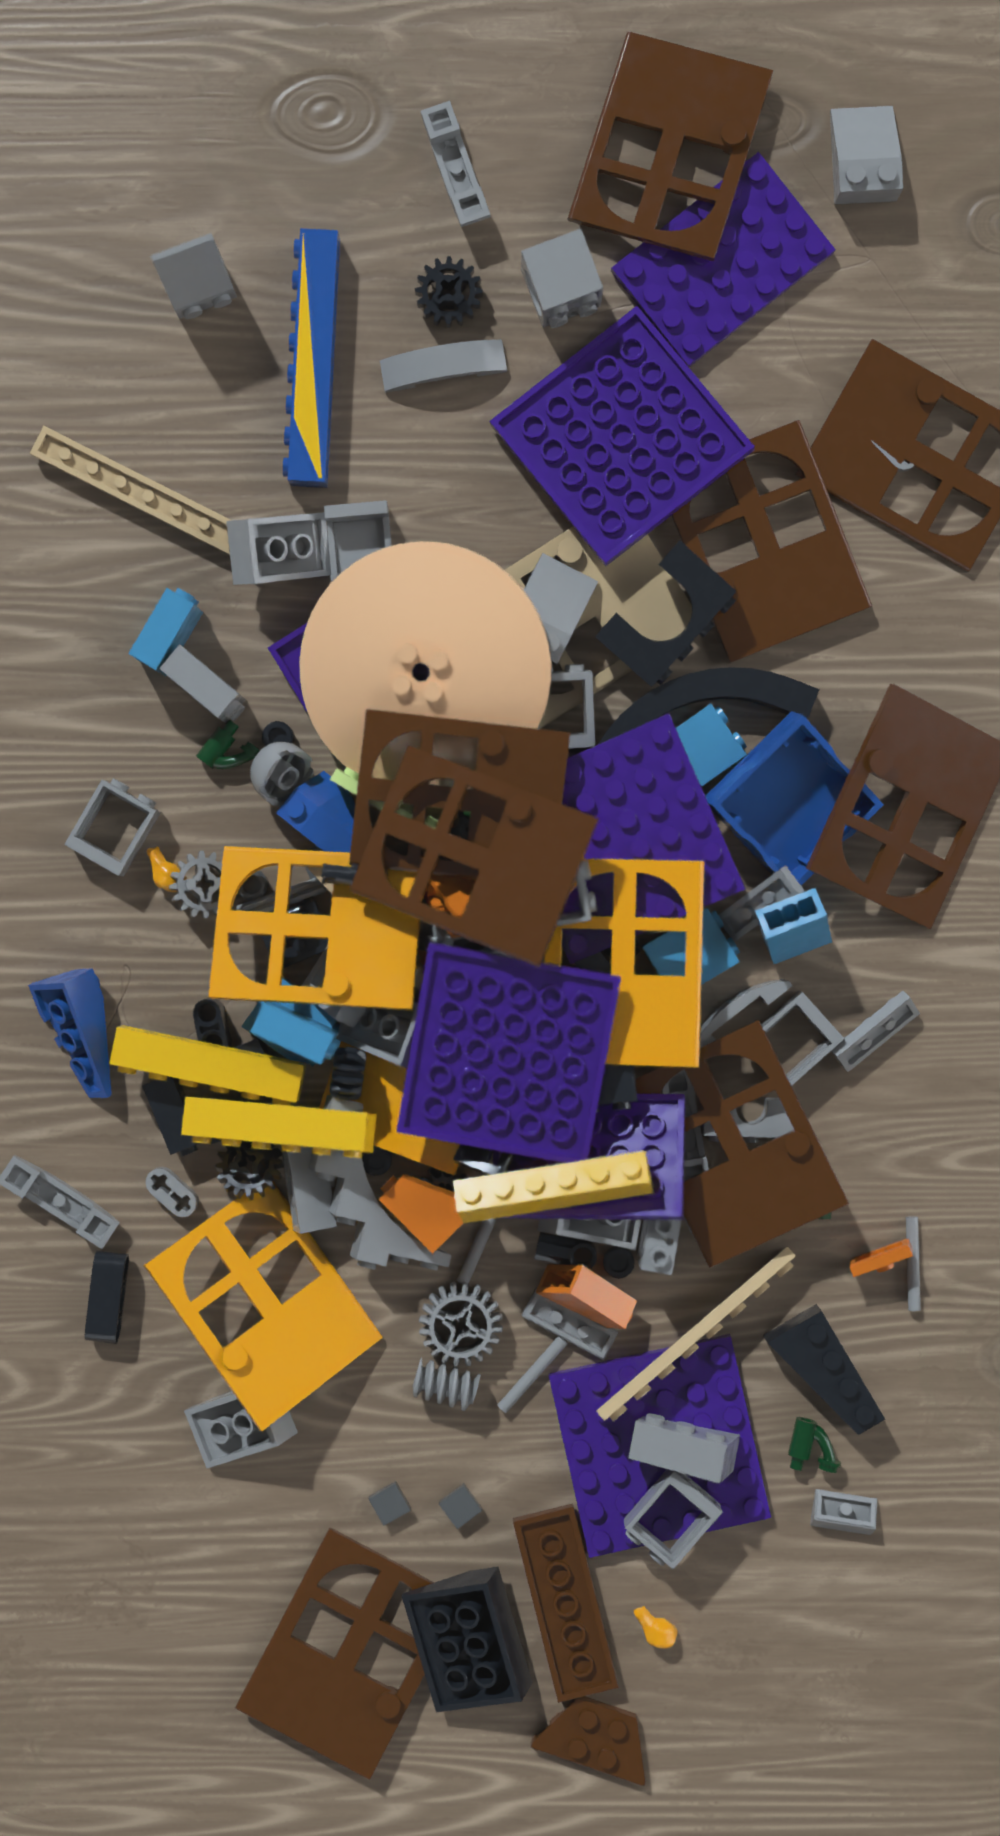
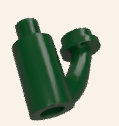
M229 719L223 728L219 726L216 728L196 757L212 769H230L251 761L260 750L248 741L240 747L243 750L242 753L225 757L224 754L236 740L232 736L239 728L237 724Z
M796 1417L788 1455L792 1457L790 1468L802 1471L804 1460L810 1459L813 1441L816 1440L823 1453V1456L818 1457V1468L826 1472L837 1473V1469L841 1467V1462L835 1459L827 1433L821 1426L817 1425L816 1421L805 1417Z

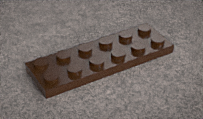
M573 1503L513 1518L558 1703L619 1688Z

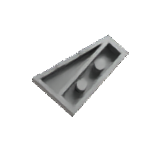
M648 1413L646 1416L635 1421L629 1459L720 1484L734 1470L740 1434L699 1427L687 1422L668 1421L663 1416Z

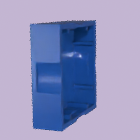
M791 711L706 795V799L715 815L771 875L786 865L800 886H802L814 874L805 868L850 769L839 760L832 746L804 715ZM864 784L851 813L868 821L884 804ZM846 825L842 842L853 836L857 830Z

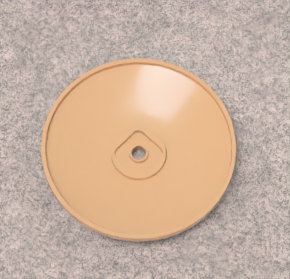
M440 542L402 543L380 549L356 561L340 573L319 598L306 625L301 644L300 682L306 710L311 722L330 752L344 766L358 774L366 709L538 729L550 695L552 680L550 645L545 627L532 600L518 582L499 565L483 555L452 544ZM417 663H423L429 667L430 676L426 681H419L414 677L413 668ZM409 732L391 741L377 759L373 778L394 780L408 745L420 749L422 732ZM435 733L433 755L475 771L479 738ZM439 779L430 781L429 784L452 787L454 781Z

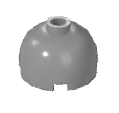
M274 742L268 744L255 756L251 765L250 777L254 789L271 805L282 806L295 788L313 778L314 770L310 767L311 762H313L312 758L292 743Z

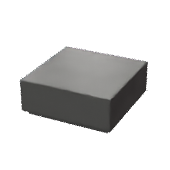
M396 1481L370 1495L368 1498L383 1526L411 1511V1507Z
M464 1483L439 1501L440 1507L457 1529L482 1511L481 1505Z

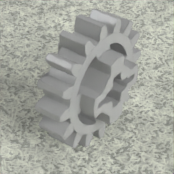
M199 851L197 859L190 853L186 855L187 864L181 861L177 862L176 866L180 872H171L170 877L175 879L176 883L169 885V889L177 891V895L172 898V901L181 900L183 904L179 910L182 912L190 908V917L192 918L198 912H201L203 919H207L211 910L217 916L218 900L214 904H211L212 894L220 889L221 877H216L212 874L209 866L215 868L221 875L222 860L220 862L216 861L215 852L211 853L209 858H205L204 851ZM196 866L195 875L192 879L183 880L186 872L191 867ZM201 876L204 877L205 882L211 885V887L205 890V894L202 888L196 887V883L201 880ZM190 892L195 896L197 904L190 901L185 893Z

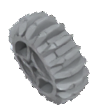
M466 1281L463 1282L462 1290H457L456 1282H451V1292L449 1293L444 1286H440L439 1294L441 1298L431 1293L429 1300L434 1306L424 1303L422 1310L429 1315H421L419 1317L420 1323L428 1325L420 1328V1335H430L424 1340V1346L429 1347L435 1344L431 1355L435 1357L440 1352H443L442 1363H446L449 1356L454 1357L453 1366L455 1367L459 1366L460 1358H465L466 1366H471V1356L473 1355L478 1362L483 1361L481 1350L491 1355L493 1349L488 1342L499 1344L500 1338L493 1333L503 1331L502 1325L493 1323L502 1319V1313H492V1311L497 1309L498 1302L492 1301L487 1304L486 1302L490 1299L491 1293L487 1291L480 1297L478 1295L481 1288L480 1285L476 1284L473 1292L468 1291L469 1283ZM453 1301H466L458 1311H450L448 1309L444 1311L441 1309ZM475 1305L485 1315L487 1321L486 1330L480 1328L479 1324L473 1321L471 1317ZM466 1313V1326L468 1328L465 1329L463 1326V1330H458L455 1336L456 1322L454 1320L457 1319L459 1322V1318H463ZM435 1318L442 1320V1324L450 1329L451 1333L447 1342L438 1334ZM464 1337L481 1338L473 1345L456 1347Z

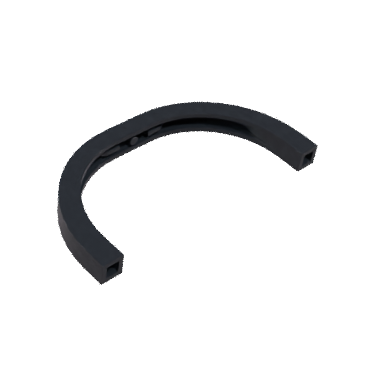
M726 667L693 672L672 679L652 689L635 701L610 726L599 744L653 721L675 709L708 700L746 701L774 709L786 715L792 711L802 714L808 719L820 689L777 673L753 668ZM602 952L575 962L578 969L611 974V964Z

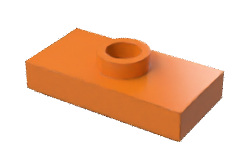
M906 1238L851 1258L850 1270L853 1277L876 1270L877 1273L885 1272L895 1266V1262L912 1257L913 1248L910 1240Z

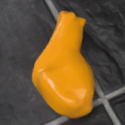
M158 846L148 848L146 852L152 865L155 885L169 892H177L176 890L169 889V885L176 883V880L170 877L171 872H180L176 864L165 859Z
M645 1606L634 1610V1615L641 1624L649 1645L659 1649L670 1648L674 1645L678 1632L673 1624L664 1618L654 1617Z

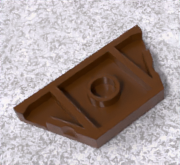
M586 1696L575 1698L567 1704L564 1711L558 1712L550 1720V1724L538 1736L535 1735L531 1740V1748L642 1786L645 1785L636 1713Z

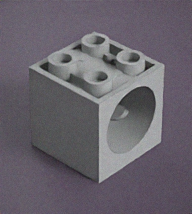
M582 229L521 251V271L542 328L549 325L551 328H557L566 324L568 318L576 315L587 317L597 312V307L601 306L603 286Z

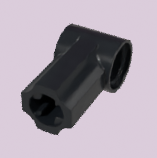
M540 1232L534 1259L561 1265H583L591 1269L597 1261V1251L591 1241ZM581 1247L589 1249L592 1253L591 1258L587 1262L577 1261L574 1257L577 1249Z

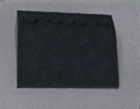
M499 1567L471 1570L403 1593V1603L436 1712L522 1702L532 1685V1679Z

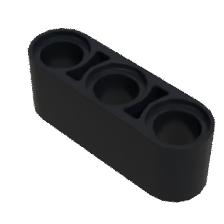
M206 998L199 1001L193 1009V1019L198 1041L208 1042L209 1037L215 1034L222 1039L223 1046L233 1048L223 1004L218 999ZM205 1004H211L216 1009V1017L213 1021H208L202 1016V1008Z
M96 1251L89 1291L85 1340L118 1343L128 1275V1254Z

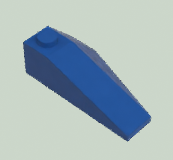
M323 771L295 788L276 814L323 851L350 853L356 803L348 790L331 781V776Z
M93 968L74 969L29 984L28 986L39 1015L44 1023L50 1021L58 1034L54 1040L59 1048L63 1046L71 1056L70 1067L89 1098L110 1097L112 1091L104 997L100 989V981Z

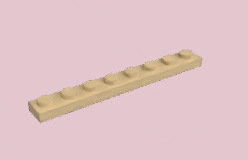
M43 426L30 451L33 457L230 555L226 521L232 520Z
M787 1246L604 1403L596 1412L604 1421L608 1417L615 1421L627 1410L624 1404L634 1396L638 1401L652 1389L648 1385L651 1380L656 1376L662 1380L675 1369L672 1364L673 1361L680 1355L687 1359L699 1348L695 1342L704 1335L710 1339L723 1328L719 1322L729 1314L733 1319L747 1307L743 1302L751 1294L757 1298L770 1287L767 1280L774 1274L781 1278L794 1266L790 1261L796 1255Z

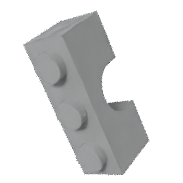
M764 1097L763 1112L759 1118L753 1121H743L738 1117L736 1109L731 1110L739 1130L747 1143H757L759 1137L771 1138L773 1140L794 1129L780 1099L777 1097ZM710 1121L701 1125V1133L704 1136H709V1141L720 1142Z

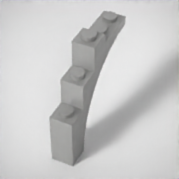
M327 1095L324 1109L362 1112L363 1104L352 1100H340V1098ZM332 1149L331 1155L312 1154L309 1169L317 1172V1178L334 1182L335 1176L338 1177L329 1212L338 1216L337 1222L355 1226L356 1220L358 1221L350 1256L358 1260V1266L369 1269H376V1265L386 1266L389 1254H391L390 1259L393 1261L408 1264L409 1259L420 1261L419 1266L432 1270H438L439 1265L449 1267L451 1254L437 1249L432 1254L421 1242L410 1237L390 1219L376 1200L370 1187L362 1158L342 1157L343 1150Z

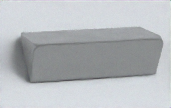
M819 1489L815 1490L811 1526L872 1535L876 1530L877 1498Z

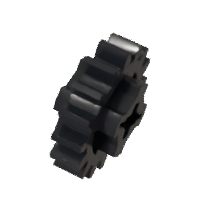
M451 256L447 257L446 264H442L436 258L435 268L433 269L425 265L426 277L422 275L417 277V281L422 287L415 288V295L422 297L417 300L418 308L426 307L423 312L424 317L427 319L433 315L434 325L436 326L439 325L441 320H445L447 328L451 327L453 320H456L459 326H462L464 316L472 320L474 318L472 308L480 309L481 307L480 301L476 298L483 296V289L477 287L481 284L480 276L472 277L474 267L469 266L467 269H464V259H460L457 264H452ZM445 273H453L454 275H443V274H445ZM430 284L436 290L431 300L428 297ZM467 284L470 288V295L468 300H466L465 296L462 294V292L466 289ZM446 288L448 291H451L454 288L455 295L452 296L448 293L444 296L443 290ZM444 309H454L455 311H443V310H444Z
M241 1141L240 1147L225 1145L227 1151L217 1153L222 1162L215 1164V1168L218 1172H221L217 1178L221 1184L225 1183L224 1189L226 1192L230 1193L234 1190V1195L237 1199H240L246 1193L248 1199L253 1200L254 1193L256 1192L262 1198L265 1197L264 1189L266 1187L274 1190L276 1187L272 1181L274 1179H282V1175L277 1169L284 1167V1162L278 1159L282 1156L280 1149L274 1148L276 1144L271 1143L270 1150L259 1149L257 1151L249 1149L252 1146L251 1141ZM246 1157H248L250 1162H252V1170L254 1172L253 1175L249 1170H247L248 1167ZM244 1180L250 1182L251 1184H242L239 1182Z

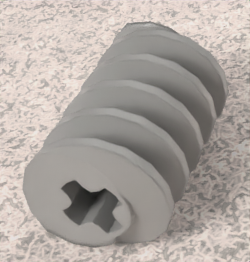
M421 1357L412 1386L413 1396L417 1398L420 1392L424 1390L425 1400L429 1401L435 1393L437 1394V1403L440 1405L448 1397L450 1408H453L459 1400L461 1401V1410L465 1412L468 1406L474 1402L481 1374H477L474 1380L471 1381L470 1371L466 1370L460 1378L458 1367H453L450 1373L447 1374L446 1364L444 1363L435 1371L434 1360H430L423 1367Z

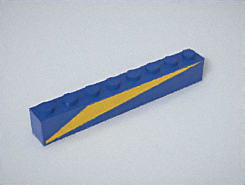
M300 228V239L294 240V258L299 259L298 270H293L292 288L297 290V301L291 302L290 311L291 321H295V333H290L289 352H294L293 364H288L287 381L292 383V395L286 396V414H290L291 419L290 427L285 426L284 444L289 446V458H283V477H288L287 480L290 486L328 488L340 236L338 230Z

